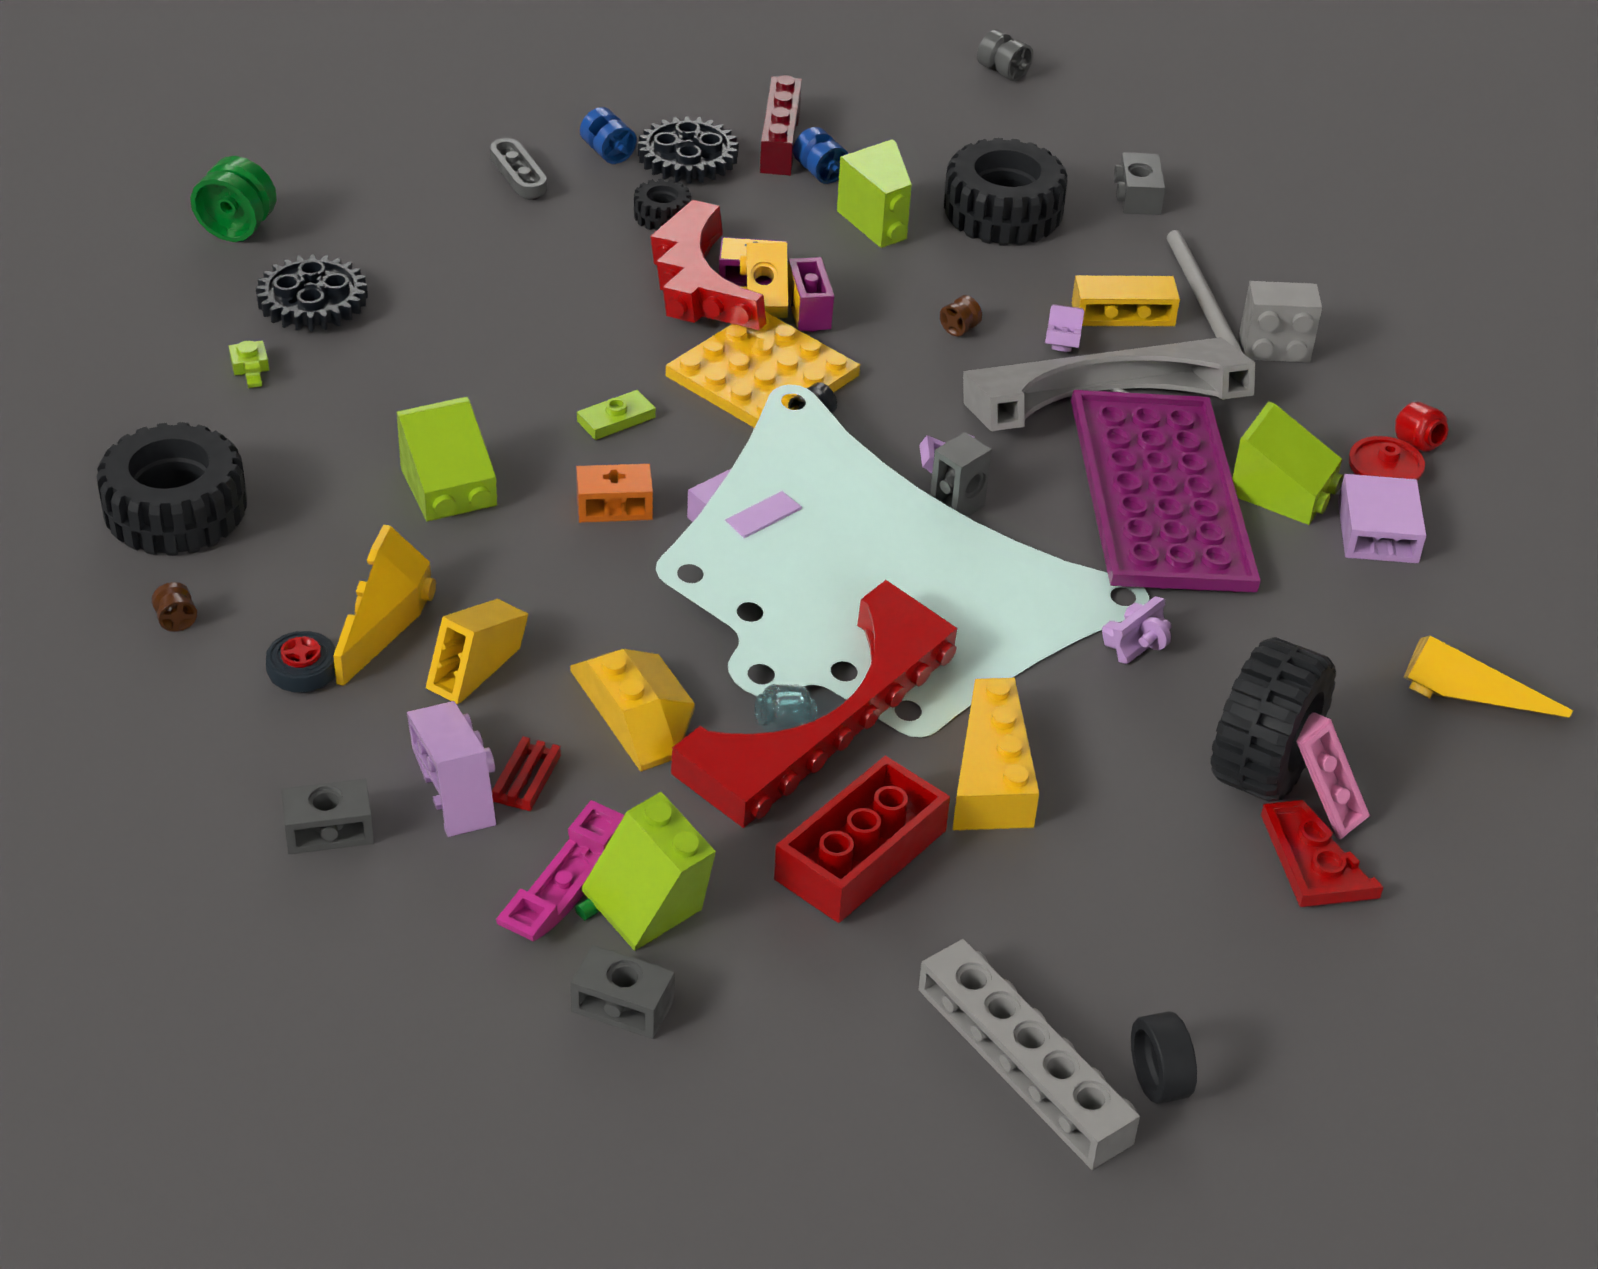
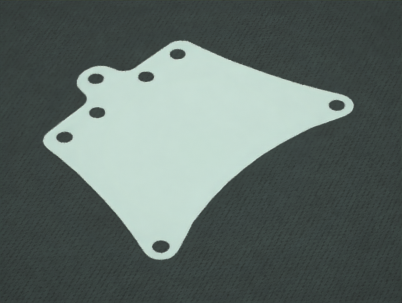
M783 385L770 393L750 439L732 469L702 512L660 557L656 564L658 577L665 584L729 625L737 633L739 644L728 662V672L733 681L743 690L755 696L768 699L782 698L803 686L817 685L825 687L847 700L860 686L871 666L870 648L865 631L857 626L860 601L883 581H889L958 628L955 641L957 649L952 660L947 665H940L931 672L923 685L913 687L905 694L902 700L918 704L922 710L921 716L916 720L906 721L896 715L895 707H889L878 718L905 735L919 738L936 733L971 705L975 679L1013 678L1044 658L1080 639L1101 631L1102 627L1109 621L1121 622L1125 620L1124 614L1129 607L1116 604L1112 600L1111 591L1122 586H1110L1107 572L1067 562L1017 542L973 521L916 487L883 463L850 435L814 393L798 385ZM787 394H798L805 399L806 405L800 410H790L783 406L781 399ZM781 491L802 506L801 510L746 538H743L725 521V519ZM692 564L701 568L704 575L699 582L686 583L678 577V569L683 565ZM1123 587L1135 594V603L1144 605L1149 601V595L1144 587ZM743 603H755L762 608L763 616L758 621H745L738 616L737 608ZM837 662H849L856 667L858 674L851 681H840L832 675L831 667ZM764 664L773 669L775 678L768 684H757L749 679L748 670L753 665Z

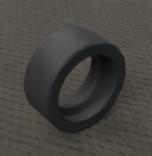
M1170 1011L1138 1017L1134 1021L1131 1030V1053L1135 1072L1143 1092L1151 1102L1157 1104L1190 1097L1195 1092L1197 1084V1063L1193 1043L1183 1020L1177 1013Z

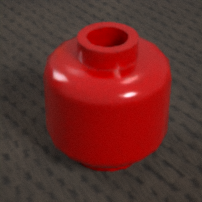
M1419 401L1411 402L1398 413L1395 421L1396 437L1422 452L1432 451L1446 440L1449 431L1447 417L1444 412Z

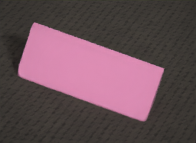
M1311 713L1296 742L1335 836L1341 840L1370 817V814L1331 719L1317 713Z

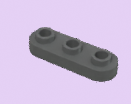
M502 138L491 143V161L518 195L528 200H534L545 194L547 191L546 175L520 142L510 138Z

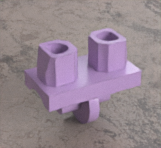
M1155 596L1144 605L1133 603L1126 609L1124 614L1125 620L1121 623L1109 621L1102 627L1104 645L1116 649L1118 662L1128 664L1149 647L1154 650H1161L1169 645L1171 641V624L1163 616L1164 598Z

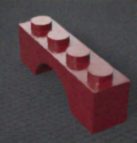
M788 75L771 77L761 138L760 173L791 176L795 131L799 122L802 79L793 78Z

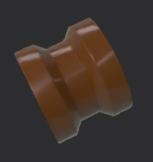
M962 295L955 299L954 303H950L941 309L940 321L943 328L949 334L959 337L966 333L969 328L980 324L982 321V310L974 298L969 295Z
M170 582L159 586L154 591L151 597L152 605L162 628L172 632L183 631L195 622L197 609L187 586L178 582Z

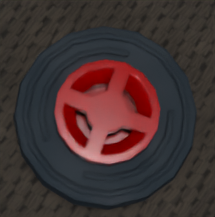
M295 631L282 635L272 642L266 652L267 674L272 683L282 690L295 693L310 692L322 688L332 681L335 676L333 655L336 648L329 638L312 631Z

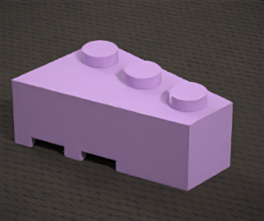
M455 701L408 711L407 717L412 749L426 783L433 782L439 795L433 796V802L437 810H443L444 829L447 837L495 826L496 819L489 773L495 771L494 759L490 748H484L480 732L478 730L473 731L468 713L462 714Z

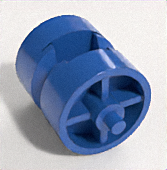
M606 107L595 108L581 122L580 135L582 139L606 162L610 164L621 163L628 159L635 150L637 138L634 131L610 109Z
M811 127L803 131L793 146L795 159L823 184H830L839 180L840 157L849 153L820 127Z

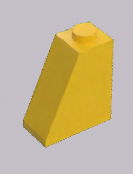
M497 598L443 616L425 688L450 701H455L456 704L464 701L520 649L529 613Z

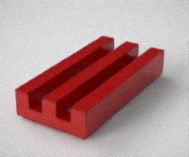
M522 736L492 789L493 802L531 812L561 757V746L553 744L549 749L546 748L545 742L537 740L536 744L533 745L530 744V738ZM527 755H529V757L527 758L525 764L523 765V767H522L520 773L518 774V776H517L515 782L513 783L511 789L509 790L508 794L506 795V792L508 791L510 785L512 784V782H513L515 776L517 775V773H518L520 767L522 766L524 760L526 759ZM540 758L544 759L523 799L518 798L523 787L529 781Z

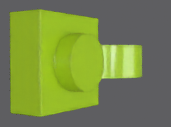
M243 341L239 344L228 345L234 376L245 374L248 388L262 386L260 372L269 371L264 342Z

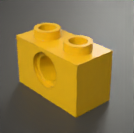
M747 243L746 255H740V275H747V286L740 287L763 294L765 311L776 318H787V243ZM760 276H767L772 282L768 285H760L755 280Z

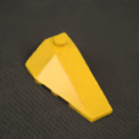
M382 526L370 549L367 563L373 566L368 581H359L356 589L355 614L347 615L333 657L337 685L344 686L418 618L426 602L432 601L434 597L436 580L431 578L430 561L392 526Z
M1432 636L1420 638L1403 677L1412 682L1409 689L1428 699L1431 698L1432 694L1441 697L1557 717H1570L1573 712L1568 707Z

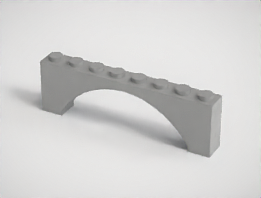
M1222 337L963 371L964 405L990 431L1025 427V419L1034 411L1054 401L1072 396L1073 390L1102 391L1115 389L1116 387L1122 389H1170L1202 393L1224 400L1253 396L1255 387V362Z

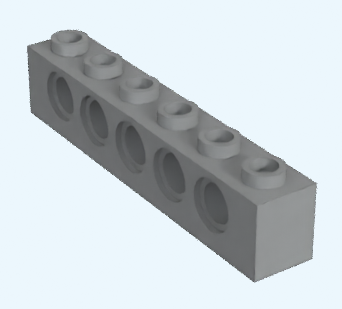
M961 939L922 961L918 990L1091 1170H1094L1134 1145L1140 1115L1133 1104L1126 1098H1122L1106 1082L1102 1073L1098 1069L1091 1067L1076 1052L1072 1043L1068 1039L1061 1037L1046 1022L1043 1014L1038 1009L1032 1008L1017 993L1014 985L1009 980L1003 979L989 965L986 957L981 952L975 951L964 939Z

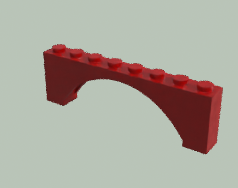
M883 581L860 601L857 626L865 631L870 648L871 666L860 686L842 705L812 722L775 732L754 734L708 731L700 725L672 747L671 774L742 828L746 827L755 818L760 819L764 817L772 804L783 795L788 796L794 792L800 781L808 774L818 772L824 766L826 760L837 750L843 751L846 749L855 735L864 728H871L884 711L889 707H896L903 700L905 694L913 687L923 685L931 672L940 665H947L956 653L955 641L958 628L889 581Z

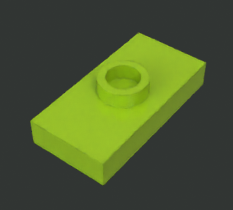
M638 390L577 411V422L594 440L656 418V408Z

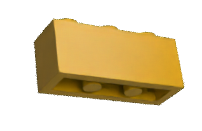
M1075 275L1071 303L1072 307L1084 309L1082 326H1175L1180 297L1174 276Z

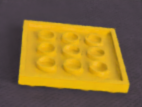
M765 311L767 324L760 330L731 324L666 364V377L755 428L767 399L774 389L783 385H798L808 388L814 383L822 382L835 392L860 375V364ZM797 394L783 396L781 399L783 406L788 408V402ZM796 405L790 410H797L799 407Z

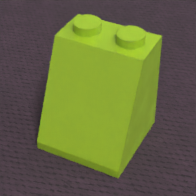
M893 139L840 157L837 212L880 248L907 239L912 184L897 143Z
M468 397L397 411L401 470L426 522L497 506L496 475Z
M1268 401L1240 439L1232 478L1237 498L1310 525L1317 513L1323 514L1330 500V494L1336 495L1341 487L1343 475L1339 473L1342 458L1280 407Z
M659 792L625 813L584 882L582 892L594 903L595 907L630 947L636 951L702 910L716 851L662 792Z

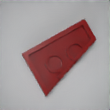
M1304 800L1263 804L1261 817L1300 907L1381 898L1384 887L1375 877L1369 879L1359 868L1360 861L1351 851L1345 853L1332 839L1333 832Z

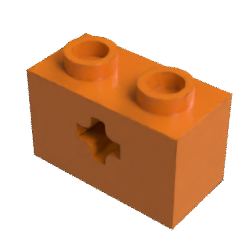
M650 463L576 466L579 523L653 520V488Z

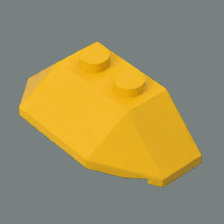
M620 649L570 665L571 673L640 772L672 761V747L684 739L695 710V703L659 654Z

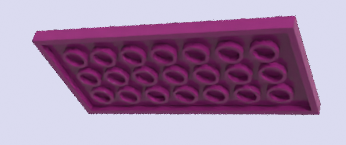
M1073 390L1071 403L1110 586L1258 592L1261 581L1210 397Z

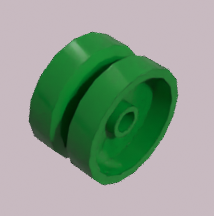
M229 156L219 160L207 172V175L194 186L190 200L191 208L197 221L209 233L222 240L238 242L250 237L260 226L261 222L270 215L277 202L276 188L270 176L258 164L247 158Z

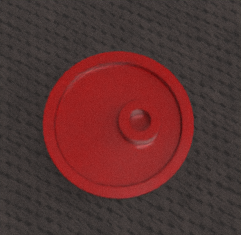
M1387 436L1366 437L1357 441L1349 452V463L1354 475L1417 479L1418 481L1424 473L1425 461L1422 454L1409 443L1397 438Z

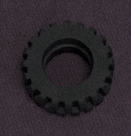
M994 138L991 141L986 139L978 140L974 145L970 143L961 150L959 149L948 162L944 193L945 214L960 232L964 231L966 236L972 239L979 238L984 243L990 244L995 242L999 243L1000 246H1008V244L1019 246L1025 245L1028 241L1032 243L1040 241L1043 236L1047 237L1062 221L1068 182L1066 169L1056 155L1052 156L1049 150L1045 148L1040 149L1037 147V144L1031 142L1023 143L1019 139L1013 138L1011 140H1003V138Z
M178 422L177 425L159 423L154 428L148 429L146 426L137 429L135 434L131 436L126 434L121 437L117 442L118 445L112 444L98 465L96 477L106 527L111 530V534L122 543L125 542L128 547L138 551L142 548L147 554L157 555L158 552H163L167 556H176L178 552L188 551L189 554L198 552L200 547L207 545L210 548L218 544L221 537L227 538L235 530V526L240 524L245 515L247 494L241 455L238 453L236 446L230 440H227L223 434L216 430L211 432L206 426L198 424L196 427H193L189 423Z
M1277 637L1263 640L1259 643V647L1254 648L1249 660L1245 661L1239 677L1236 678L1231 688V694L1226 700L1221 720L1218 722L1216 729L1217 734L1212 745L1213 755L1211 756L1210 764L1212 766V773L1217 780L1268 802L1282 800L1292 791L1293 785L1297 784L1303 769L1306 768L1296 741L1309 715L1317 713L1326 717L1331 706V697L1336 684L1334 681L1336 669L1328 656Z

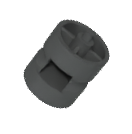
M993 29L982 39L978 47L977 59L981 65L991 70H997L1000 75L1011 81H1017L1029 70L1033 60V49L1020 40L1012 39L1010 35L1001 30Z

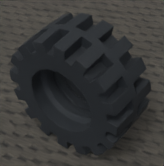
M652 179L648 180V184L641 183L634 193L635 221H638L640 226L645 225V229L651 230L655 228V231H657L691 201L689 188L683 187V184L680 182L675 184V180L671 179L668 182L664 181V179H658L655 182Z

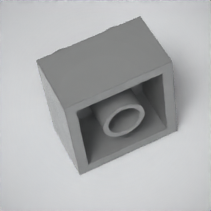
M1249 281L1239 332L1243 354L1252 360L1310 362L1322 311L1317 284Z

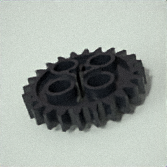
M686 116L684 121H679L678 118L673 117V122L669 123L662 119L661 126L652 123L651 129H644L643 135H639V163H644L645 170L652 169V175L662 173V179L664 180L674 177L676 183L681 178L686 179L687 183H691L692 179L697 178L699 182L703 183L704 177L716 180V174L725 176L726 170H733V164H737L739 143H737L736 136H731V129L723 130V124L713 126V120L704 123L701 117L691 121Z
M311 254L309 260H304L301 256H297V262L284 259V266L273 264V271H264V278H258L256 296L258 309L263 311V316H271L272 323L282 320L283 328L295 324L297 331L303 326H308L309 330L313 331L316 325H320L324 330H327L328 323L341 326L340 319L351 321L352 313L360 314L361 307L366 306V298H368L365 275H361L360 268L352 269L351 262L341 264V258L339 257L329 261L328 255H325L321 260H318L314 254Z

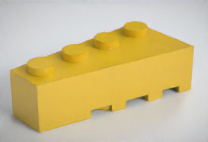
M1015 678L975 679L952 830L1034 828L1039 789Z

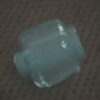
M771 684L756 698L754 708L755 719L765 732L790 729L814 721L817 716V705L815 700L811 699L810 693L804 686L798 684Z

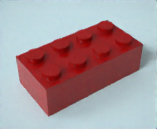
M885 755L776 844L774 880L837 923H840L946 832L950 796Z

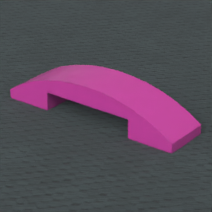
M590 800L568 828L569 840L528 891L519 889L496 918L497 924L533 942L553 929L584 895L582 886L624 815Z

